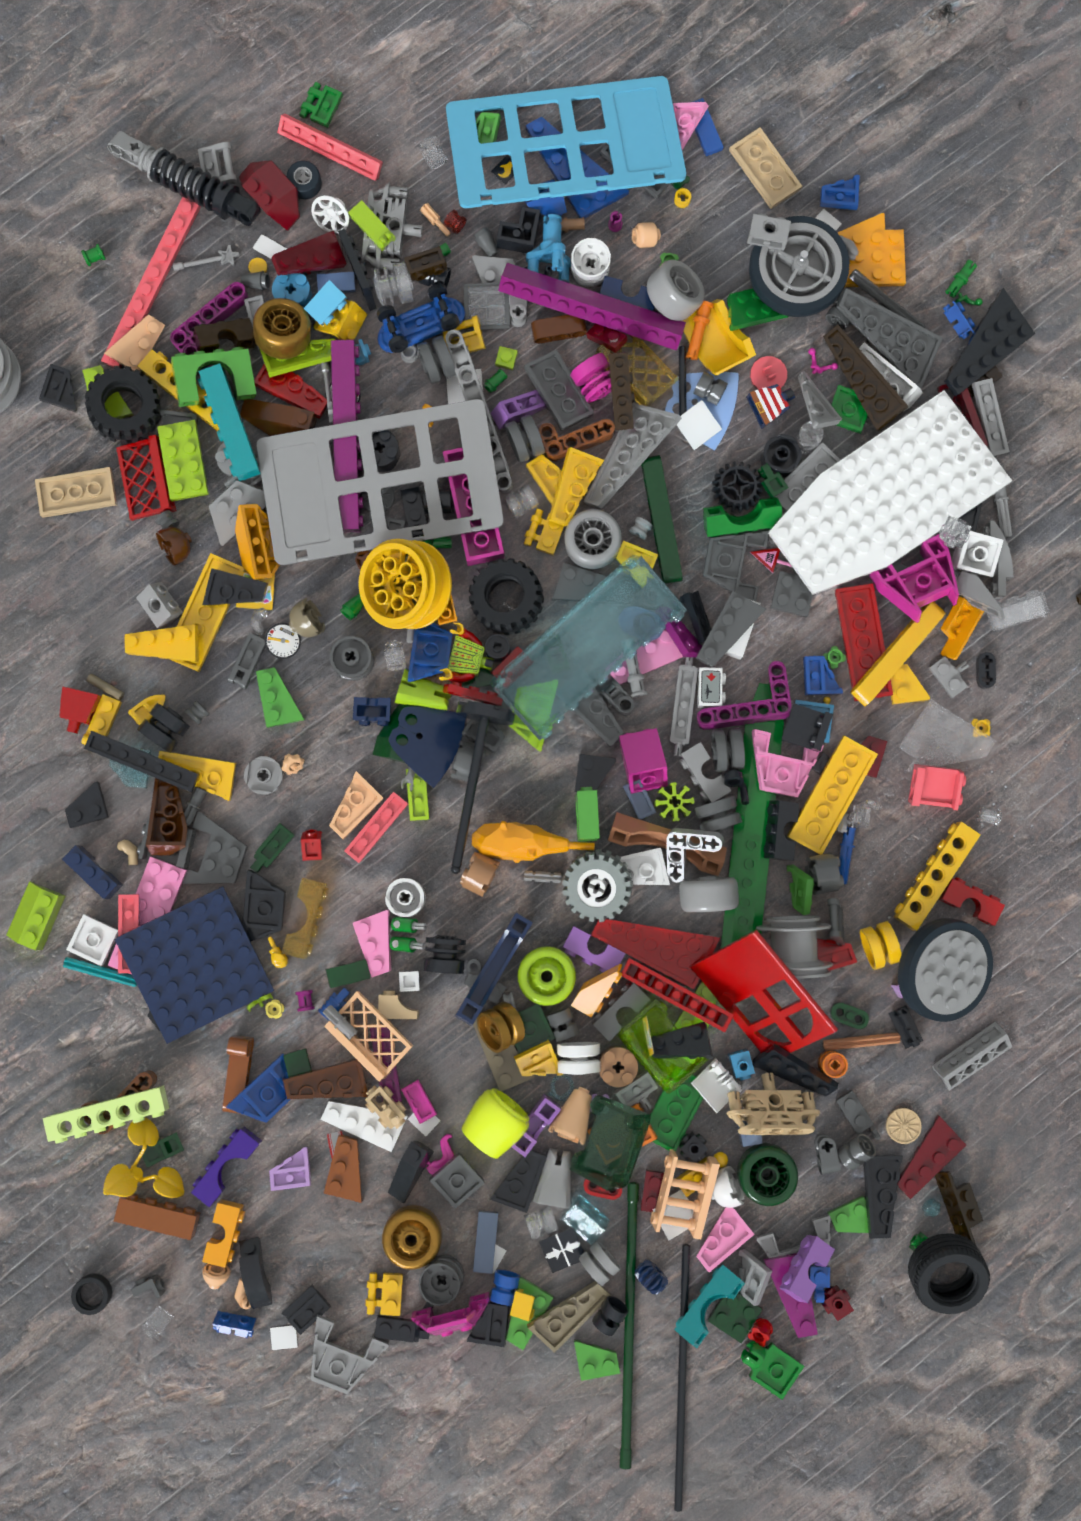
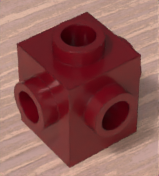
M836 1285L824 1290L825 1299L822 1306L828 1314L832 1313L837 1321L854 1311L848 1302L851 1298L845 1289L841 1290Z

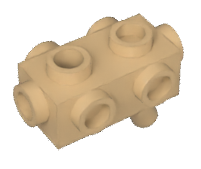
M374 1085L366 1092L368 1097L365 1099L367 1102L365 1106L371 1113L376 1112L380 1117L378 1121L384 1128L389 1127L392 1129L395 1126L398 1129L405 1122L404 1117L406 1114L404 1111L407 1109L400 1101L396 1103L392 1099L394 1094L387 1086L383 1088L380 1085L377 1088ZM378 1095H381L383 1097V1102H377L376 1097Z

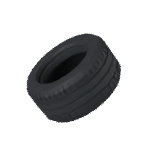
M944 1233L931 1236L916 1247L909 1259L908 1275L915 1293L921 1303L932 1311L943 1314H958L968 1311L983 1299L989 1288L990 1272L980 1250L974 1242L962 1235ZM960 1262L967 1265L966 1272L962 1277L950 1284L938 1285L930 1281L936 1269L947 1263Z

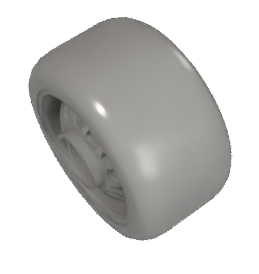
M677 260L665 261L650 275L647 281V293L652 304L662 315L671 320H685L703 304L705 298L703 284L697 274L683 262Z
M588 509L576 514L568 523L564 536V545L568 556L574 563L586 569H599L610 564L617 556L622 541V534L617 521L607 512L598 509ZM590 537H594L598 542L597 544H590L587 540Z
M706 876L680 882V905L685 912L726 911L735 909L739 905L738 883L734 877Z

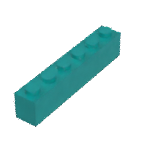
M219 363L198 371L201 377L198 378L201 389L206 391L207 395L204 396L207 406L212 408L213 413H210L213 423L218 424L219 430L217 435L220 442L224 441L226 448H223L226 459L231 460L232 465L229 468L233 477L236 476L239 481H243L260 475V468L224 369Z

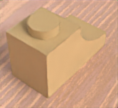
M384 990L383 994L378 995V1011L386 1019L419 1018V1010L411 1009L404 1005L400 1000V994H395L394 990Z

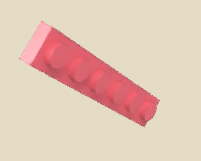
M285 113L281 115L277 133L374 181L378 180L383 161Z

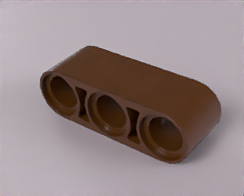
M569 314L539 319L531 323L533 339L536 344L582 337L587 333L585 320Z

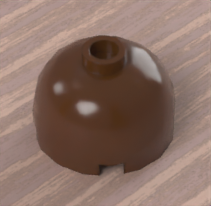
M167 527L157 531V541L161 550H165L167 554L165 557L170 564L175 566L188 558L192 540L187 532L184 533L177 527Z

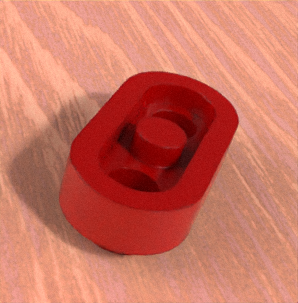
M590 1174L584 1179V1190L589 1195L615 1200L622 1194V1185L617 1179L596 1174ZM591 1181L597 1183L595 1187H591L589 1184ZM611 1185L616 1187V1190L613 1192L609 1191V1186Z

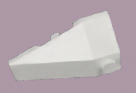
M865 342L860 346L861 352L908 405L907 409H909L923 394L922 390Z

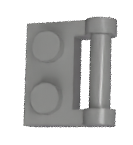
M222 142L198 149L200 166L203 173L210 172L211 178L217 176L220 182L234 183L237 181L236 174L233 171L230 142ZM222 151L226 175H222L219 152Z

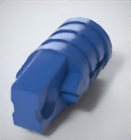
M343 988L338 995L334 992L326 1003L318 1009L319 1013L329 1020L323 1014V1011L332 1005L339 1012L346 1004L344 1000L350 992L346 988Z

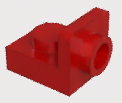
M310 829L302 833L301 849L303 861L322 860V831Z

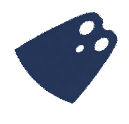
M417 706L405 707L401 710L398 717L399 726L393 729L389 736V743L396 754L419 777L434 788L453 762L459 748V742L462 739L466 718L457 715L456 712ZM408 714L416 715L417 723L415 725L407 724L405 718ZM421 733L423 735L422 739H418L416 734ZM399 734L407 736L408 743L401 746L396 742V737Z

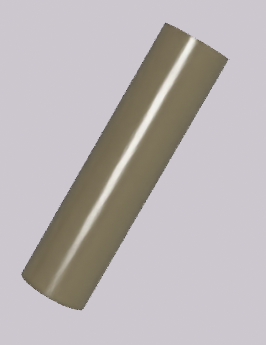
M91 673L87 677V682L120 701L123 698L124 692Z

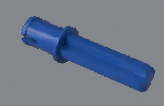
M847 827L846 830L848 832L843 833L842 844H839L841 845L839 857L840 867L838 868L840 875L843 876L844 885L848 881L852 849L855 848L853 843L856 828Z

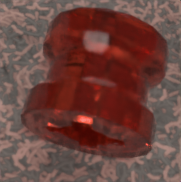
M453 209L445 218L444 225L450 227L453 233L458 234L465 226L467 219L464 216H459L458 212Z

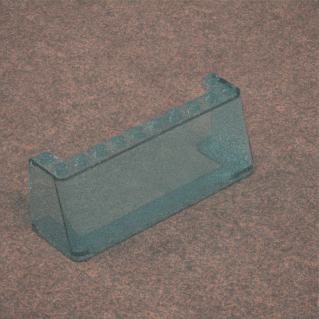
M632 555L494 676L489 683L540 741L542 738L545 740L553 733L551 730L553 728L552 724L561 722L568 710L573 711L579 705L578 701L583 697H589L594 692L593 688L595 686L605 683L608 680L607 676L612 671L614 673L623 666L621 663L626 659H632L637 654L636 650L641 646L645 647L652 641L651 637L655 633L660 634L666 628L665 625L668 622H679L685 616L683 613L687 609L642 556Z

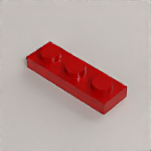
M451 681V684H444L442 691L494 706H502L503 698L497 697L498 693L491 691L482 693L480 688L472 686L464 688L461 683Z

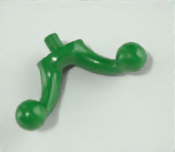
M961 292L958 293L959 298L955 300L956 303L965 301L968 304L978 306L983 303L981 298L972 301L967 295L962 296Z

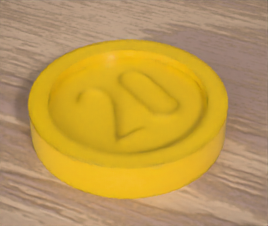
M254 258L248 265L250 273L259 271L266 273L268 269L265 260L262 258Z

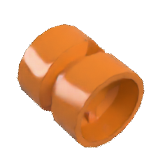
M829 1050L820 1054L818 1067L821 1072L829 1077L839 1078L846 1073L848 1062L842 1054Z

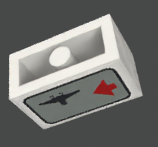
M699 667L697 673V708L718 707L725 703L726 694L722 692V685H725L726 674L722 673L723 668Z

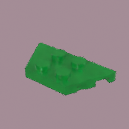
M753 288L730 293L727 298V306L729 307L728 317L731 318L730 331L789 317L775 312L763 303Z

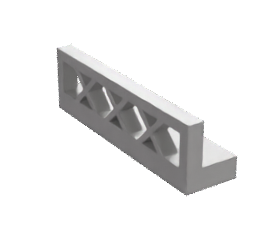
M994 1022L933 1064L932 1067L950 1091L1012 1048L1007 1033Z

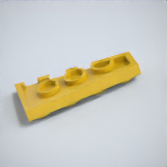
M572 447L568 448L550 511L549 521L562 526L568 525L582 497L585 496L588 486L594 480L597 470L604 462L603 459Z
M159 751L158 758L200 774L195 787L231 801L236 763Z

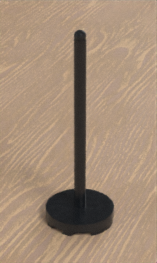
M458 701L457 715L477 720L479 725L451 865V872L454 874H458L461 870L460 867L465 850L489 723L499 725L514 724L515 713L512 710L494 707L491 704Z

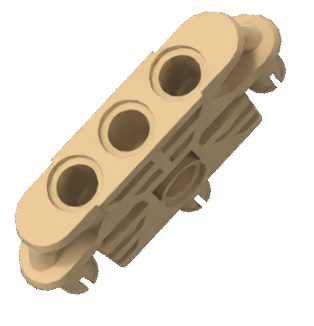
M769 1073L761 1075L764 1090H746L741 1096L738 1091H736V1094L735 1091L727 1093L730 1107L727 1115L740 1127L738 1129L739 1134L805 1135L815 1130V1127L812 1125L816 1117L819 1116L820 1110H816L814 1093L804 1092L801 1094V1090H776L773 1073H770V1076Z

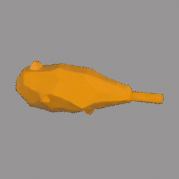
M501 821L500 823L483 824L472 833V846L480 853L491 858L513 860L515 863L533 861L546 854L568 852L569 849L594 851L595 843L570 842L568 838L549 833L537 825L521 824L518 822L506 823Z

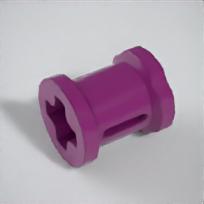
M313 990L295 992L299 1003L297 1012L315 1009L311 996Z

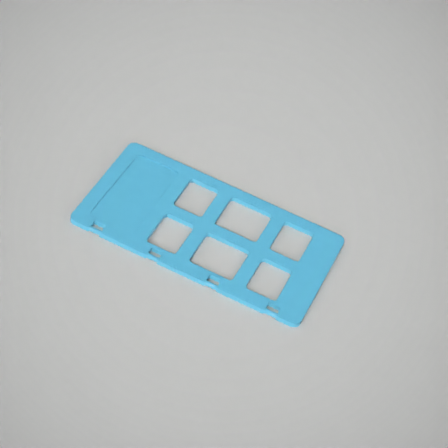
M664 76L452 101L446 105L459 204L463 208L538 200L539 198L546 197L554 198L595 193L603 190L611 191L651 186L659 183L682 182L686 178V168L669 83ZM599 98L605 128L577 131L572 101ZM549 103L558 104L563 129L562 134L532 138L521 137L517 114L518 107ZM503 110L508 140L484 144L479 143L475 113ZM607 143L614 173L605 176L585 177L579 147L582 145ZM557 148L566 149L571 175L570 180L529 184L524 157L526 152ZM510 155L515 186L491 190L486 189L482 158ZM664 175L665 178L654 179V176ZM607 182V185L597 186L596 183ZM549 189L550 192L539 193L538 190ZM492 196V199L481 200L480 197Z

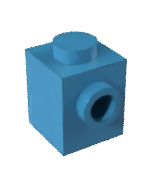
M748 1049L728 1053L735 1078L746 1080L751 1078V1074H755Z

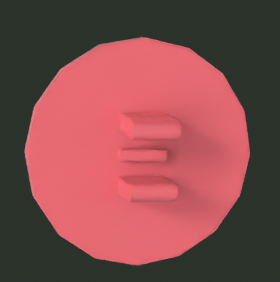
M765 356L759 358L753 364L750 378L752 384L757 389L776 384L782 388L787 380V369L780 359L773 356Z

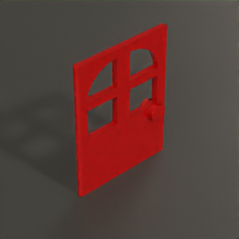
M757 930L691 966L692 970L725 1010L734 1014V1021L761 1053L774 1044L791 1053L838 1030ZM784 979L800 1000L781 1008L766 988ZM753 995L768 1015L750 1023L736 1006V1003ZM807 1007L812 1015L813 1026L812 1030L804 1036L789 1018V1015ZM776 1023L791 1042L770 1040L761 1035L758 1030Z

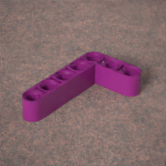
M233 282L171 333L170 340L179 353L189 355L191 352L198 351L193 338L194 331H191L194 326L224 321L245 304L244 299L249 297L244 285L240 282ZM242 291L241 295L235 296L236 292ZM223 303H228L226 307H220ZM212 314L213 317L207 320L206 317ZM185 338L182 343H177L178 339Z
M774 661L768 667L772 699L701 709L697 714L699 727L703 730L788 718L791 712V699L785 665L780 661ZM774 669H780L782 673L780 675H774L772 671ZM782 687L785 689V691L783 693H777L775 692V688ZM780 705H785L788 709L781 712L777 708ZM760 708H766L768 709V713L763 715L760 714L758 710ZM746 710L749 712V715L741 717L739 713ZM727 713L730 715V718L722 720L720 715ZM703 716H709L711 720L707 723H704L701 721V718Z

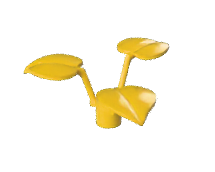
M146 1117L145 1120L137 1123L132 1121L128 1126V1137L133 1144L137 1146L143 1145L142 1150L131 1166V1169L125 1164H117L110 1169L104 1182L103 1194L129 1197L135 1193L139 1182L143 1183L150 1179H156L153 1183V1188L161 1196L168 1198L183 1196V1181L178 1171L174 1168L163 1167L158 1171V1175L154 1174L143 1177V1171L137 1167V1164L143 1156L147 1145L155 1146L157 1144L159 1133L155 1124Z

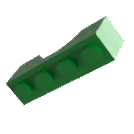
M778 497L759 500L756 507L750 513L743 516L728 514L722 505L703 508L704 530L707 537H719L725 534L735 535L745 531L755 532L766 528L772 529L782 518V505Z

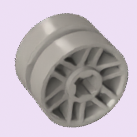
M596 1241L590 1247L592 1254L585 1251L579 1257V1260L592 1278L603 1286L610 1280L607 1272L614 1276L621 1270V1267L611 1253L599 1241Z

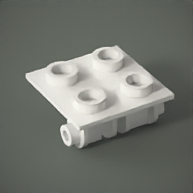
M716 1058L691 1082L716 1113L729 1102L727 1093L735 1091L736 1094V1091H742L741 1085L734 1080L729 1071Z

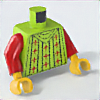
M454 622L453 624L457 626V630L450 629V633L458 634L459 636L456 635L448 668L440 669V671L445 673V677H439L441 681L449 680L463 683L478 676L480 668L492 670L494 659L483 657L485 648L482 642L472 632L465 629L461 623Z

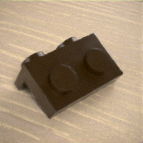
M440 246L404 257L411 281H421L427 276L433 274L440 275L447 270V263Z

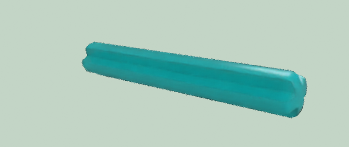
M70 957L64 960V968L132 987L137 986L131 974L118 973L116 970Z

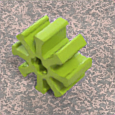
M676 782L669 784L671 795L664 790V787L660 788L657 792L666 800L654 801L655 807L662 805L667 807L659 814L662 819L666 818V814L670 810L672 811V822L680 820L678 818V810L684 814V817L690 815L691 811L683 807V804H694V797L682 799V796L690 790L687 786H683L681 792L676 794ZM672 797H675V800L679 801V804H677L676 807H673V804L669 803V800L671 801Z

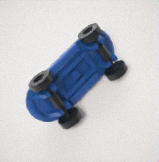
M442 283L434 284L428 289V295L433 300L432 302L423 304L397 317L393 306H382L377 311L379 321L383 322V326L378 333V344L385 352L399 353L440 333L454 330L465 318L464 306L458 300L446 296L447 289Z

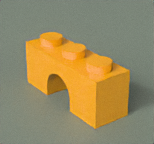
M223 1199L217 1203L212 1223L220 1224L224 1228L225 1238L220 1240L211 1238L207 1242L202 1262L224 1268L229 1262L232 1263L235 1255V1250H232L234 1242H238L240 1236L238 1226L239 1223L243 1222L245 1216L243 1204Z

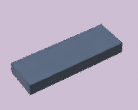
M479 1210L473 1272L493 1274L498 1212Z

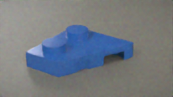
M855 175L853 179L847 181L843 179L834 184L822 186L820 207L857 210L860 175Z
M824 656L803 657L805 695L843 694V690L838 686L835 675L829 669Z

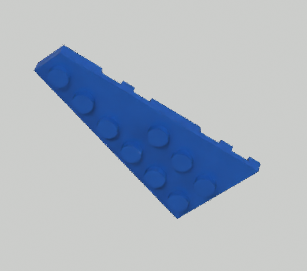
M543 117L525 125L526 131L531 138L561 134ZM565 148L539 151L557 181L571 179ZM580 150L585 177L610 175ZM599 182L596 185H607V182ZM627 189L603 190L566 197L578 217H584L585 219L627 196L629 191Z

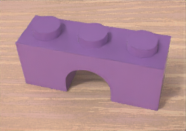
M575 926L572 927L563 944V947L566 948L565 953L573 957L576 954L583 957L582 962L590 966L593 963L600 966L599 971L605 972L620 964L626 954L609 944L606 945L603 952L599 954L591 953L587 948V942L591 935Z
M543 1094L528 1114L529 1128L512 1148L526 1157L536 1144L541 1131L546 1125H550L560 1112V1105Z
M806 1235L801 1241L797 1255L791 1261L788 1272L782 1278L780 1289L795 1300L808 1303L817 1286L809 1279L808 1269L811 1264L826 1267L835 1249L817 1236Z

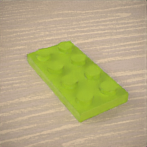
M190 420L157 426L170 500L178 501L209 495L196 421Z

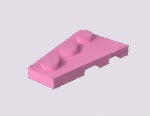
M389 909L353 922L372 978L391 971Z
M725 1207L696 1257L706 1270L711 1272L749 1240L754 1233L734 1208Z

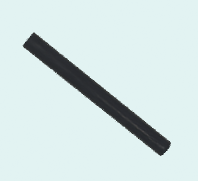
M685 346L679 347V415L681 416L687 411Z

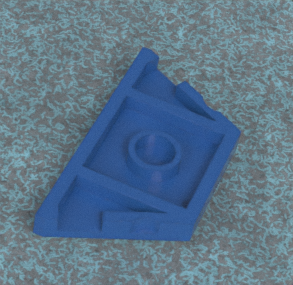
M435 623L414 630L407 682L443 673L440 669L448 668L452 633L441 629Z
M284 1053L277 1057L225 1107L267 1123L291 1100L286 1097L282 1080L288 1077L283 1057Z

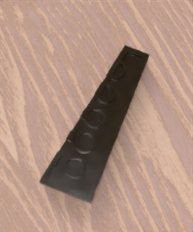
M838 324L823 336L877 431H880L908 408L905 401Z

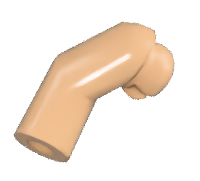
M240 1278L234 1297L239 1306L247 1310L251 1308V1305L247 1299L242 1278Z

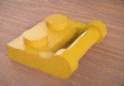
M478 315L463 321L454 329L462 330L474 327V331L461 334L469 353L486 349ZM449 331L443 332V336H444L445 343H446L445 337H446V334H447ZM453 337L450 343L457 344L460 338Z

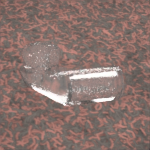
M265 608L255 609L251 618V625L256 636L265 634L261 623L262 619L267 616Z

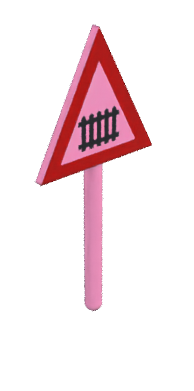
M779 548L750 552L772 573L776 563L792 567L789 562L778 559Z

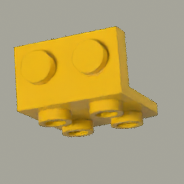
M345 300L347 304L341 311L337 309L332 314L334 318L328 325L324 323L322 326L316 321L313 328L316 331L335 335L339 340H354L368 314L356 302Z

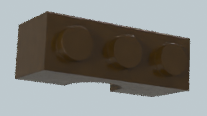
M237 318L233 321H219L214 324L194 326L193 338L198 351L213 353V350L219 349V340L228 339L233 342L235 347H243V349L254 348L255 346L253 326L250 318Z

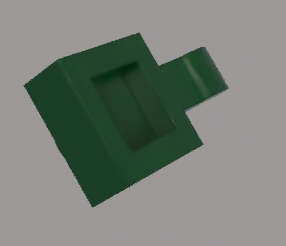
M768 463L758 469L760 476L765 479L761 484L771 499L789 488L780 473L774 474Z

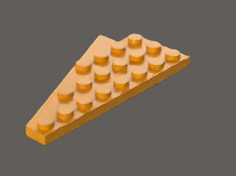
M881 213L838 232L839 235L852 240L859 251L855 260H849V274L845 287H859L849 279L850 274L855 269L860 271L878 287L905 286L904 229L885 230V214Z

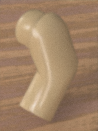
M129 840L119 841L117 848L128 855V865H138L137 846Z

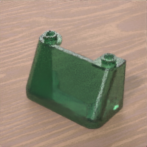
M597 1095L590 1104L591 1112L596 1117L584 1150L573 1155L570 1170L607 1191L621 1189L631 1179L651 1116L641 1110Z

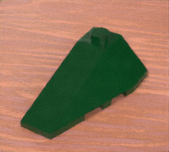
M398 704L390 717L389 726H384L378 734L372 755L405 763L391 747L389 736L392 730L399 726L398 717L401 710L414 705ZM408 714L406 716L407 724L415 725L417 723L416 715ZM399 734L396 737V742L404 746L408 743V738L404 734Z

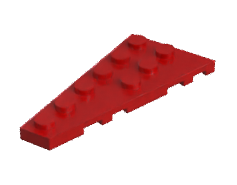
M598 919L591 933L593 937L692 989H695L700 978L692 970L691 966L711 955L720 940V937L605 919L604 922H599Z

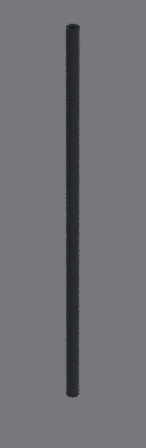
M682 1244L680 1317L685 1316L688 1312L689 1244ZM680 1334L674 1510L677 1512L682 1511L687 1365V1340Z

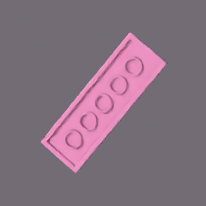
M152 856L149 858L136 894H139V926L173 910L187 873L186 869ZM117 944L108 963V966L118 969Z

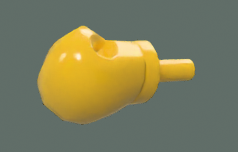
M272 936L268 937L267 939L272 947V950L269 951L272 964L276 968L286 967L288 957L281 951L280 946H276Z

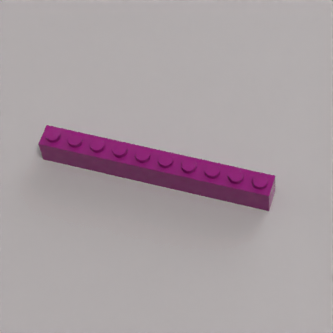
M507 263L498 289L500 292L676 351L686 324L684 321L671 320L660 313Z
M331 340L333 425L358 421V414H361V404L357 402V395H360V384H357V376H360V366L356 365V358H359L360 353L359 346H356L354 340ZM358 436L334 439V474L337 482L359 478V470H362V459H359L361 449ZM360 493L340 496L339 505L344 533L361 532V527H364V517L360 515V508H363V496L360 497Z

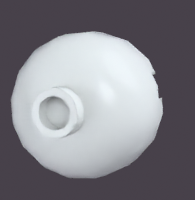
M731 1166L718 1170L711 1198L712 1200L715 1199L722 1207L727 1208L744 1204L741 1201L744 1199V1192L738 1183V1179L736 1180L733 1177V1173L736 1172Z

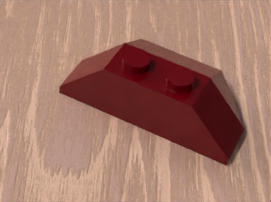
M272 160L251 162L239 176L242 187L267 215L288 231L300 218L297 187Z

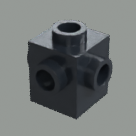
M693 1132L690 1134L686 1133L680 1139L679 1147L682 1150L680 1154L687 1161L691 1159L693 1162L697 1160L700 1162L707 1155L706 1151L708 1148L705 1145L707 1141L699 1133L697 1135ZM697 1146L698 1148L692 1152L691 1147Z

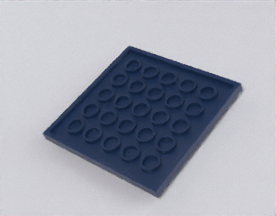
M224 886L114 939L167 1044L274 991L269 977Z

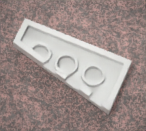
M661 848L621 857L620 861L622 863L626 862L628 865L627 870L631 871L633 885H670ZM597 874L589 875V876H588V877H589V882L591 881V879H592L593 877L598 876V875H597ZM604 878L607 884H610L609 880Z
M329 1100L321 1117V1120L392 1152L405 1124L404 1122L398 1129L395 1126L392 1129L389 1127L384 1128L378 1121L380 1118L376 1112L371 1113L367 1107Z

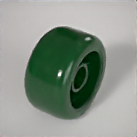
M763 1143L754 1145L743 1153L737 1166V1179L741 1189L750 1200L762 1206H776L787 1201L795 1192L798 1184V1170L793 1158L783 1148L775 1144ZM770 1169V1176L762 1177L763 1170Z

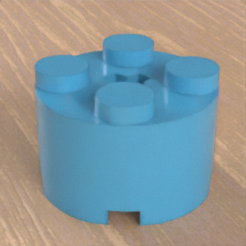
M301 273L277 275L273 282L272 293L274 298L293 300L303 308L313 299L309 282L305 275Z

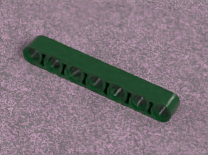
M660 455L650 456L641 464L662 582L663 584L683 581L662 461Z

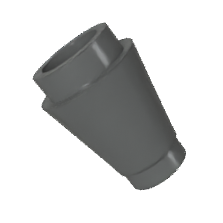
M487 227L479 230L474 235L476 238L475 242L489 257H493L499 252L491 230L488 231Z
M264 271L241 275V283L246 287L265 290V288L270 286V276Z

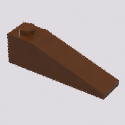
M254 399L244 400L240 412L241 418L269 436L313 429L317 421L315 413L312 411Z
M155 778L146 847L150 855H172L186 847L187 823L178 787Z

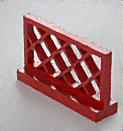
M157 435L148 436L149 439L116 447L129 518L132 521L157 515L166 510L171 512L177 511L175 501H171L169 497L161 445ZM149 445V452L146 457L139 453L143 446ZM131 450L134 452L129 461L124 459L123 451ZM137 455L144 458L139 468L132 464ZM148 461L153 465L149 475L143 472ZM131 466L137 470L132 480L127 477V471ZM141 473L147 476L143 486L136 483ZM151 480L155 481L157 486L153 493L146 489ZM134 484L141 488L136 497H133L130 492ZM144 491L151 494L146 504L139 501ZM154 498L159 500L161 508L154 510L150 508ZM137 502L144 506L139 514L134 513V507Z

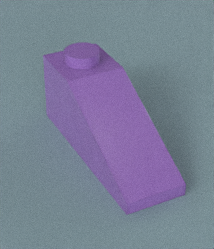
M534 390L499 402L490 414L498 428L502 429L505 428V424L512 421L518 423L521 417L529 414L533 415L547 406L538 391Z

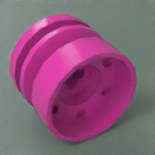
M598 353L586 359L570 374L577 387L585 385L581 390V394L586 395L585 400L587 403L597 401L611 392L610 370L606 371L609 367V362L603 353Z

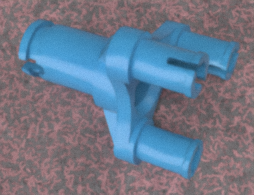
M548 214V217H543V242L540 246L526 253L528 270L539 273L540 262L551 263L553 271L557 267L558 280L569 283L571 258L565 254L566 246L561 242L562 217L557 214Z

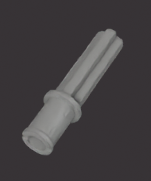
M1005 486L995 493L996 499L994 502L997 506L1000 530L1004 537L1008 538L1013 534L1008 506L1009 497H1007Z

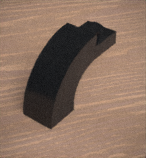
M256 1237L239 1241L241 1277L251 1307L256 1309L272 1305L271 1285L266 1278L263 1266L261 1239Z

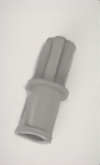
M332 1005L323 1011V1014L335 1025L334 1028H338L348 1040L358 1032L346 1020L347 1017H343Z

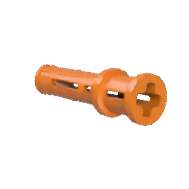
M703 301V304L697 310L696 316L693 318L695 325L686 355L688 359L698 360L705 327L710 323V312L714 308V304L711 302Z

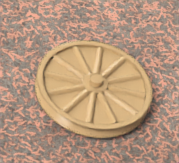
M898 1108L888 1115L886 1131L895 1142L909 1144L915 1141L921 1133V1120L914 1111L908 1108Z

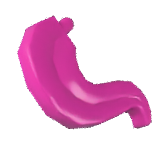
M446 1134L440 1140L443 1157L440 1160L427 1163L426 1169L429 1174L433 1175L454 1157L448 1139L452 1138V1134Z

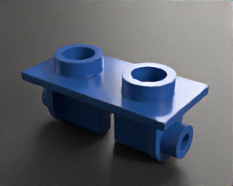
M953 300L954 305H946L943 308V313L950 323L956 319L958 320V323L953 328L959 337L965 339L969 336L968 332L970 330L974 333L975 330L973 328L976 325L970 317L966 318L963 314L966 310L961 302L956 303Z
M218 1311L212 1324L213 1330H216L217 1333L231 1334L232 1329H234V1335L252 1337L256 1318Z

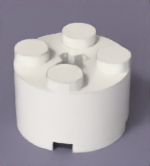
M400 878L389 885L385 901L388 909L393 914L400 917H410L422 910L426 902V894L422 885L416 880ZM403 893L410 894L408 903L401 900Z

